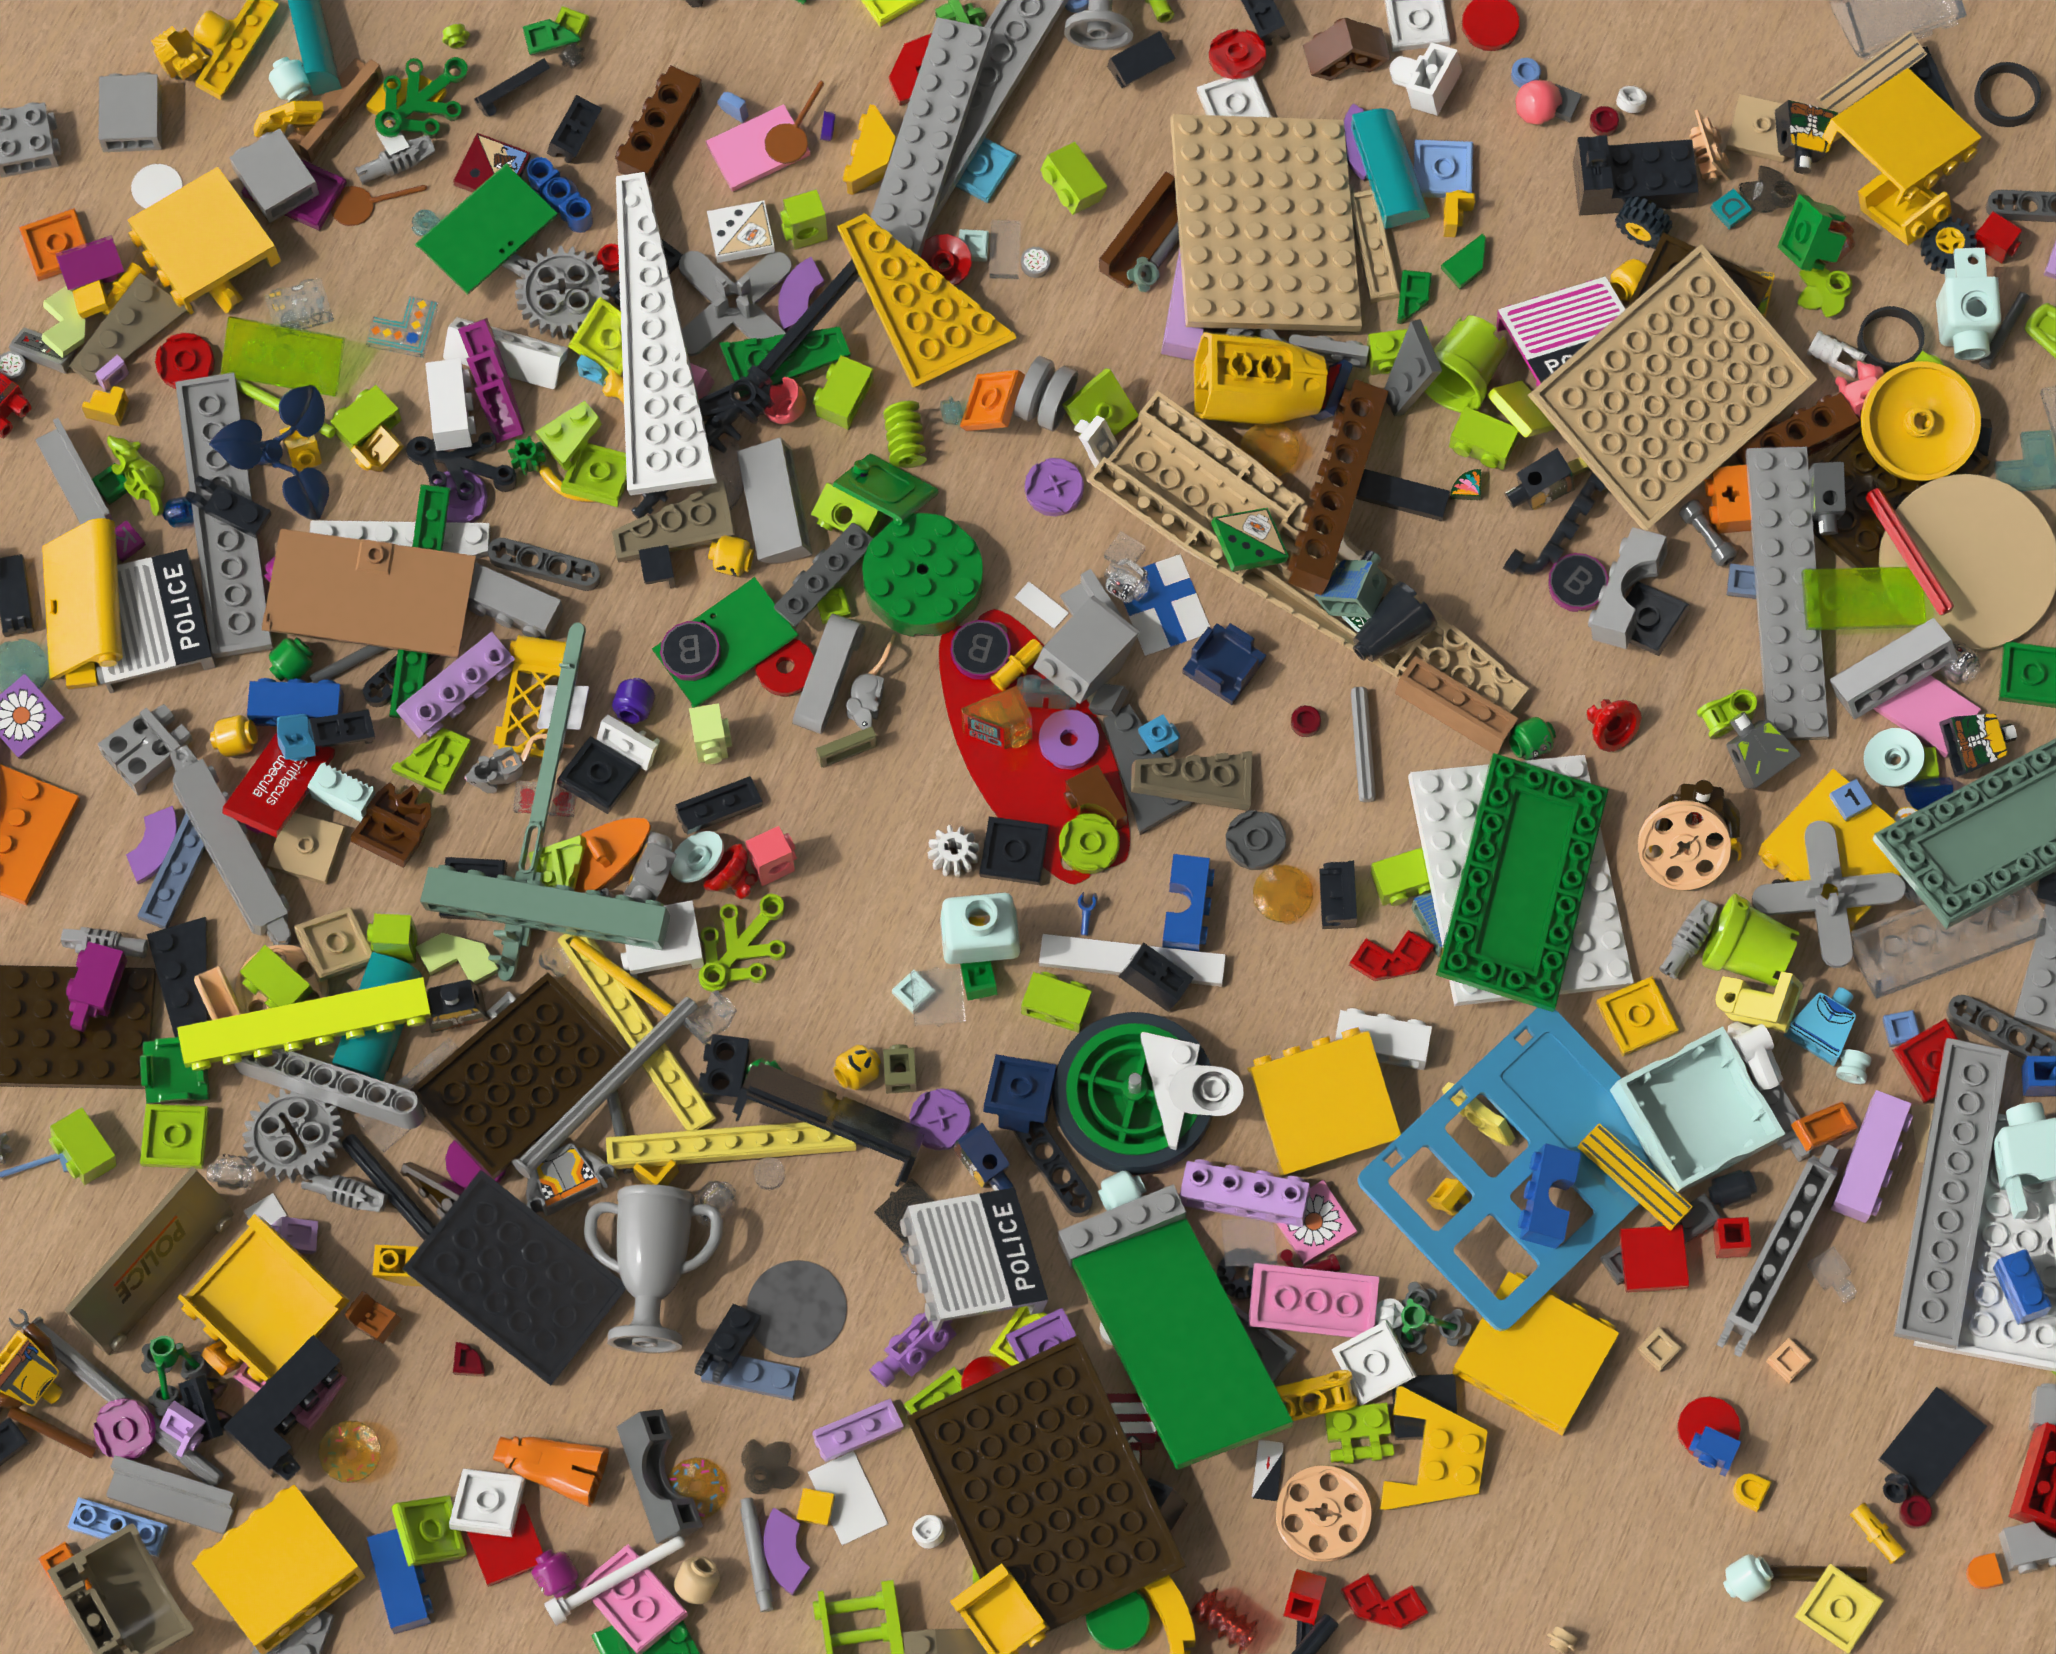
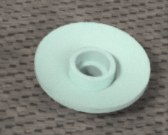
M1890 728L1877 733L1868 742L1864 751V766L1867 773L1875 782L1887 787H1899L1910 783L1921 772L1925 760L1924 748L1920 740L1910 731L1901 728ZM1900 757L1901 762L1898 765H1892V758Z
M702 831L685 839L674 852L677 855L670 869L674 878L680 882L690 883L700 880L712 872L723 856L724 843L721 837L712 831Z

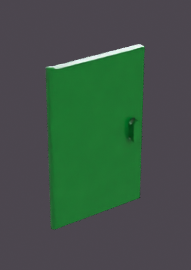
M505 164L418 240L415 246L425 253L455 284L469 295L557 217L558 213L519 177L508 164Z
M755 577L692 620L709 626L717 635L721 646V655L717 666L715 665L711 673L704 678L695 681L681 680L668 671L693 708L698 707L799 636L790 623L774 610L775 603ZM660 642L658 645L652 648V651L663 664L660 654Z

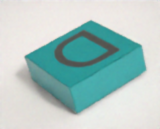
M1734 188L1711 204L1710 207L1712 212L1729 230L1752 213V208Z

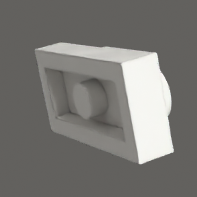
M1096 416L1091 423L1080 420L1074 428L1075 431L1081 433L1079 439L1083 443L1095 468L1104 457L1108 459L1119 446L1106 420L1102 417Z
M609 715L601 721L596 738L598 741L639 764L641 769L645 771L652 766L660 741L658 738L654 741L649 740L645 737L646 732L644 730L637 733L629 726Z

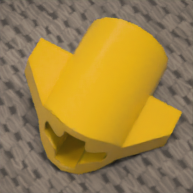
M229 280L209 291L225 314L232 310L236 303L238 304L243 300Z

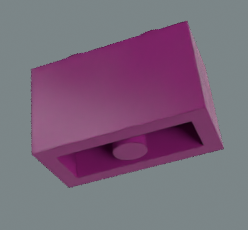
M112 235L56 253V258L68 290H75L101 279L103 283H108L119 279V273L124 272Z

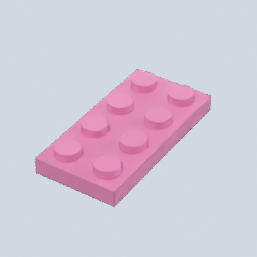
M1255 1263L1248 1326L1354 1338L1375 1327L1379 1277Z

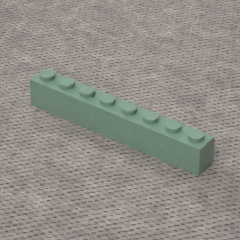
M439 865L438 868L428 867L420 899L421 904L427 911L577 935L662 951L670 920V914L667 908L664 907V904L654 900H646L645 903L634 902L633 898L625 895H616V898L605 897L603 893L595 890H586V893L575 892L574 888L566 885H557L556 888L546 887L544 883L536 880H527V883L516 882L513 877L498 875L497 878L487 877L485 873L477 870H468V873L457 872L454 867Z

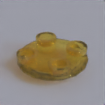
M1281 423L1256 424L1244 434L1240 444L1242 451L1254 458L1275 477L1289 472L1296 464L1300 452L1295 434Z
M1275 865L1264 870L1256 879L1253 887V904L1255 908L1267 919L1286 925L1293 924L1297 919L1301 918L1310 909L1313 900V888L1307 875L1298 868L1289 865Z

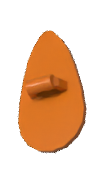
M644 818L619 819L582 833L581 836L586 838V845L574 891L586 893V890L598 891L610 882L640 851L650 833V822Z

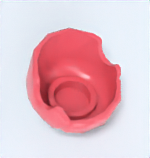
M1533 80L1523 85L1515 99L1517 113L1526 123L1540 125L1548 122L1555 117L1556 109L1562 104L1559 88L1551 81Z
M783 377L781 385H771L769 393L774 405L771 408L767 407L765 409L767 418L777 424H789L798 419L804 413L807 401L804 391L797 381Z

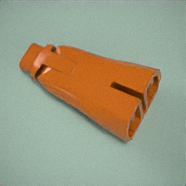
M517 1436L513 1440L500 1437L493 1460L504 1463L505 1468L513 1470L516 1474L527 1480L547 1487L587 1507H591L595 1501L608 1462L609 1450L603 1447L566 1443L538 1437H523L521 1440Z

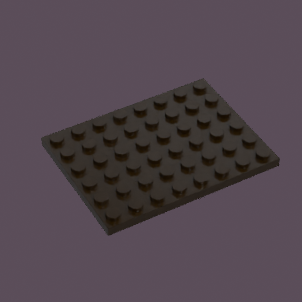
M1079 1335L906 1417L979 1578L981 1579L1000 1564L1006 1565L1050 1629L1044 1634H1048L1187 1567Z

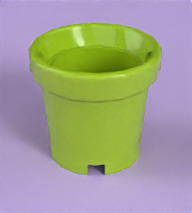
M1468 315L1462 321V317H1460L1451 330L1433 349L1442 372L1424 392L1436 403L1455 412L1462 413L1464 406L1474 410L1480 409L1487 394V386L1507 353V340L1502 336L1499 341L1494 335L1497 328L1482 318Z
M1734 893L1725 904L1712 930L1703 954L1702 965L1715 971L1724 969L1775 987L1778 980L1773 978V976H1776L1777 971L1785 972L1797 945V941L1790 939V937L1795 938L1799 936V932L1751 907L1747 899Z

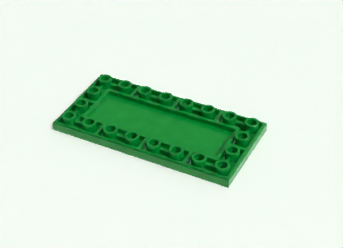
M1496 753L1492 754L1436 976L1554 1012L1609 789Z
M1187 1218L1072 1260V1266L1176 1470L1293 1426V1420Z

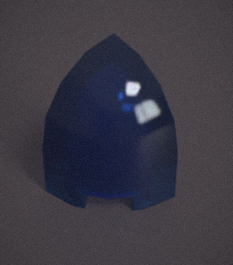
M1950 777L1923 779L1906 784L1904 791L1906 799L1912 807L1920 810L1953 793V784Z

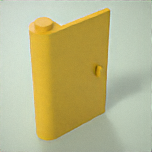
M97 518L81 524L42 546L49 679L56 680L90 661L97 662L103 667L115 666L123 658L115 522L110 519Z

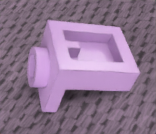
M282 1216L271 1225L299 1253L314 1254L316 1252L318 1221Z

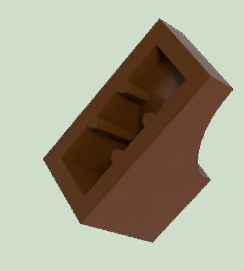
M1098 765L1066 781V792L1063 795L1070 809L1076 808L1079 815L1098 814L1112 823L1116 830L1127 825V814Z

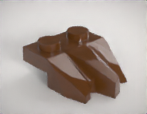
M389 782L375 794L367 805L366 815L351 834V842L404 868L422 841L431 818V805L427 802L419 805L416 804L420 791L414 785L410 786L402 794L397 795L395 793V786Z

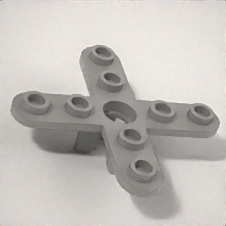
M689 251L680 258L679 270L681 274L711 302L705 310L682 329L688 356H695L701 353L733 324L749 339L774 337V335L786 334L782 328L756 305L790 274L791 261L786 254L782 252L769 253L735 283L701 252ZM732 294L740 295L736 299V308L729 307L727 296Z
M1814 821L1808 825L1804 834L1810 880L1761 885L1753 892L1752 905L1755 909L1766 915L1815 911L1822 959L1830 967L1841 968L1850 962L1853 955L1847 908L1896 903L1902 899L1905 893V883L1900 876L1894 873L1842 877L1835 830L1825 821ZM1827 883L1835 885L1838 889V896L1837 893H1830L1828 900L1823 898L1821 895L1823 885Z

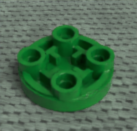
M1137 1592L1131 1593L1086 1615V1625L1092 1639L1102 1649L1111 1651H1125L1138 1645L1146 1637L1150 1623L1148 1606Z

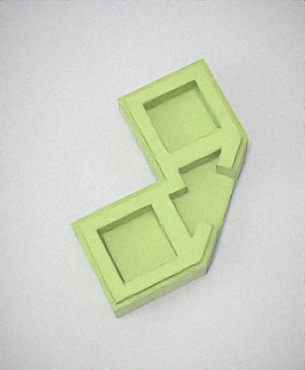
M65 286L45 299L43 307L59 323L42 333V341L61 358L84 344L85 318L82 319L78 314L73 292Z
M441 933L415 947L430 976L457 961L467 979L472 980L475 984L498 973L496 964L488 960L490 954L484 943Z

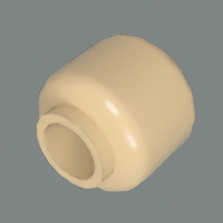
M704 1556L688 1558L683 1562L677 1573L674 1587L677 1594L685 1602L703 1604L712 1598L720 1582L721 1575L716 1564L711 1559Z

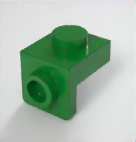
M991 961L960 964L968 1001L998 995Z

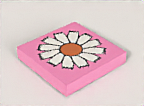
M1324 1180L1310 1188L1303 1227L1276 1223L1304 1266L1357 1234V1230Z

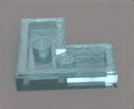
M2051 430L2021 432L2020 442L2023 460L1996 461L1994 465L1996 480L2004 482L2018 491L2056 489V461Z

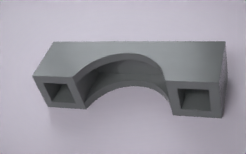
M663 1409L638 1412L616 1426L656 1544L666 1543L676 1536L685 1538L702 1528L703 1525L693 1497H684L678 1494L671 1487L666 1476L665 1454L673 1438Z

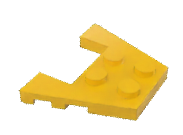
M1397 1386L1393 1415L1425 1419L1417 1484L1409 1485L1383 1481L1379 1509L1388 1510L1479 1494L1488 1430L1404 1387Z

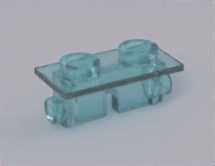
M1036 675L1018 677L1016 703H1021V706L1042 708L1043 697L1049 698V708L1070 710V707L1076 708V701L1049 679H1041V677Z

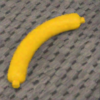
M545 465L540 466V475L543 480L560 495L581 502H596L562 493V481L554 475L549 467H545Z

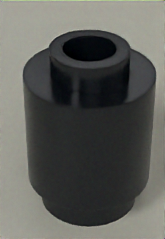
M1738 1170L1714 1178L1711 1181L1712 1186L1708 1187L1713 1204H1719L1722 1209L1750 1200L1752 1195L1757 1194V1186L1749 1170L1744 1172Z

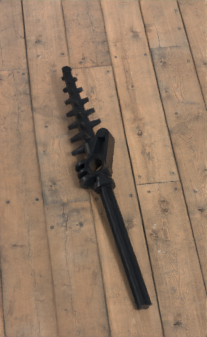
M852 259L758 366L752 365L747 370L749 374L746 377L742 376L734 383L699 399L703 421H707L704 426L709 448L712 446L725 453L727 448L718 438L723 433L737 441L742 438L731 425L740 415L744 416L751 423L757 424L759 422V415H765V409L767 407L771 408L774 405L769 393L772 384L770 378L860 277ZM746 390L751 394V397L747 401H739L735 397L736 393ZM669 490L642 494L644 499L638 507L632 509V514L637 519L645 516L647 513L652 514L654 511L653 507L659 500L664 502L668 500L666 493Z

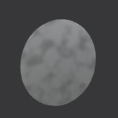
M793 1260L782 1262L769 1268L756 1280L749 1293L746 1309L761 1315L760 1325L753 1335L766 1349L784 1357L801 1358L824 1350L837 1338L846 1318V1299L837 1279L825 1268L812 1262Z

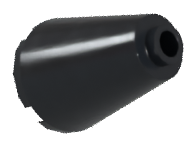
M1399 581L1393 585L1376 608L1372 618L1365 622L1353 638L1355 644L1353 650L1361 660L1365 661L1368 659L1373 662L1431 633L1436 628L1437 621L1434 614L1425 602L1420 604L1414 598L1417 593L1406 583Z

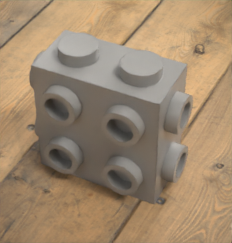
M31 102L23 107L13 109L0 108L1 178L59 167L57 156L62 155L59 139L53 137L52 131L57 129L54 112H48L45 102Z

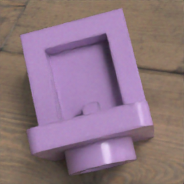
M174 1400L168 1407L159 1428L181 1442L176 1455L182 1458L189 1449L195 1451L203 1440L204 1435L201 1434V1430L206 1421Z

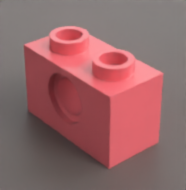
M779 826L746 841L748 859L761 886L795 872L793 862L797 860L794 852L796 849L789 833L783 835Z

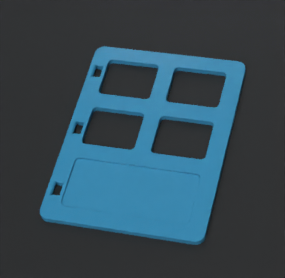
M1537 1007L1368 1164L1358 1175V1185L1494 1329L1505 1331L1639 1204L1638 1201L1577 1148L1579 1143L1600 1123L1657 1175L1658 1173L1610 1091L1613 1085L1622 1078L1556 1009L1554 1012ZM1527 1029L1533 1038L1522 1046L1515 1039ZM1462 1089L1468 1098L1457 1107L1450 1099ZM1478 1095H1484L1528 1141V1147L1494 1178L1489 1177L1445 1130L1446 1124ZM1545 1143L1581 1153L1576 1182L1571 1187L1593 1209L1592 1217L1556 1249L1520 1239L1522 1228H1518V1220L1522 1211L1510 1198L1511 1193L1533 1173V1170L1529 1168L1532 1154L1534 1151L1537 1152ZM1422 1147L1428 1148L1472 1194V1200L1439 1231L1432 1230L1388 1182L1389 1177ZM1396 1150L1403 1159L1391 1168L1384 1160ZM1486 1216H1493L1537 1263V1269L1504 1300H1499L1454 1253V1247Z

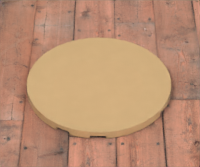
M1971 474L1951 475L1922 485L1905 498L1895 510L1954 604L1951 612L1942 616L1937 613L1885 530L1879 551V568L1882 584L1893 608L1899 612L1910 628L1914 630L1919 625L1934 618L1952 639L1953 644H1960L1957 647H1964L1966 651H1983L1998 648L2006 642L2018 639L2030 630L2044 615L2056 590V541L2043 514L2020 491L2004 482L1986 476Z

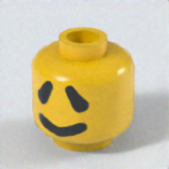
M723 535L717 543L712 542L708 559L713 560V568L716 572L740 577L744 571L749 572L754 557V549L750 548V543L746 539Z
M857 1044L836 1058V1066L833 1067V1072L841 1086L844 1088L849 1087L852 1090H859L878 1078V1066L881 1064V1060L874 1049H867L864 1045Z

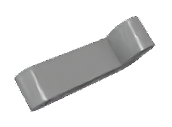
M833 613L831 614L796 707L792 722L794 725L819 734L823 733L853 650L857 651L863 640L866 629L865 625Z

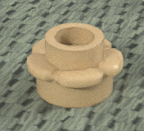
M1555 1626L1552 1633L1547 1634V1637L1551 1640L1549 1646L1563 1654H1566L1568 1650H1576L1574 1645L1578 1639L1569 1632Z

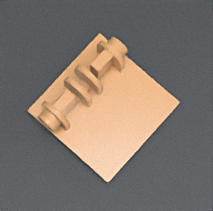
M1695 110L1699 126L1691 129L1689 138L1692 139L1694 153L1698 157L1697 163L1699 164L1702 179L1706 180L1707 183H1714L1718 180L1717 176L1722 175L1728 181L1730 179L1727 169H1730L1731 166L1726 153H1721L1719 144L1723 142L1721 134L1716 126L1713 127L1709 117L1704 118L1698 110Z

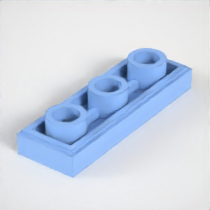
M78 1497L68 1524L70 1530L103 1540L117 1532L113 1530V1526L117 1522L123 1523L122 1528L129 1524H134L148 1553L159 1557L169 1530L168 1525Z

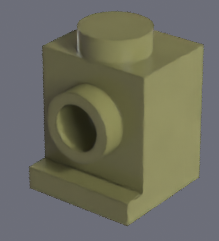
M904 1044L890 1046L889 1049H883L886 1094L917 1092L914 1048H908ZM899 1066L906 1069L905 1072H895L894 1070Z

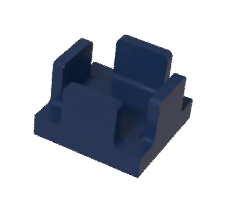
M1216 623L1213 629L1207 627L1193 646L1191 658L1183 668L1182 673L1230 705H1233L1266 660V655L1254 647L1255 639L1232 623H1229L1226 629Z
M996 1054L983 1112L998 1115L999 1128L1023 1133L1029 1132L1030 1121L1047 1122L1053 1098L1052 1091L1056 1065Z

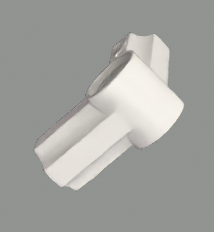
M1738 1021L1728 1025L1727 1034L1742 1060L1746 1062L1756 1089L1762 1091L1779 1085L1783 1077L1772 1052V1049H1774L1773 1040L1766 1027L1760 1024L1752 1028Z

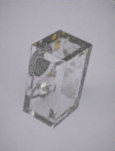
M321 278L316 280L306 279L300 282L299 285L289 288H276L271 293L264 295L278 338L334 321Z

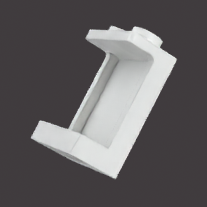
M693 901L664 905L670 914V920L663 951L625 944L626 952L621 953L623 970H630L631 976L637 979L638 973L691 964L692 969L702 968L704 962Z

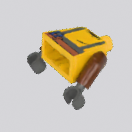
M18 1309L25 1316V1319L21 1324H16L9 1317L10 1324L13 1328L18 1329V1331L0 1353V1407L19 1408L24 1404L34 1406L41 1397L50 1404H53L60 1398L63 1389L53 1382L59 1374V1370L54 1365L57 1356L52 1341L35 1323H29L26 1311Z

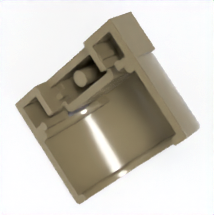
M129 1524L47 1570L92 1654H158L194 1633L190 1621L185 1618L171 1595L134 1524ZM86 1578H88L93 1588L86 1589Z

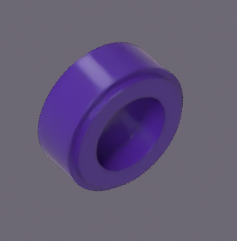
M824 111L820 140H832L835 123L834 112Z

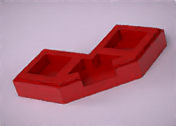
M932 34L904 43L890 73L889 83L900 106L910 101L918 77L917 71L921 68Z
M1407 930L1391 954L1365 938L1349 962V966L1375 982L1416 974L1432 952L1434 945Z
M1369 1574L1362 1576L1341 1589L1342 1595L1356 1618L1402 1630L1429 1613L1412 1585L1387 1600L1383 1599Z

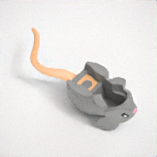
M895 634L892 635L878 664L868 674L857 677L852 684L851 698L847 701L846 712L847 716L855 721L856 725L862 730L872 726V718L876 720L878 718V706L881 705L884 691V678L876 674L881 670L888 658L895 640Z
M537 734L531 737L520 757H518L512 747L498 749L493 753V757L490 758L480 756L478 758L479 763L473 765L470 772L465 775V780L486 793L497 792V784L515 782L523 774V764L530 754L533 743L539 739H546L547 734ZM563 743V748H574V745Z

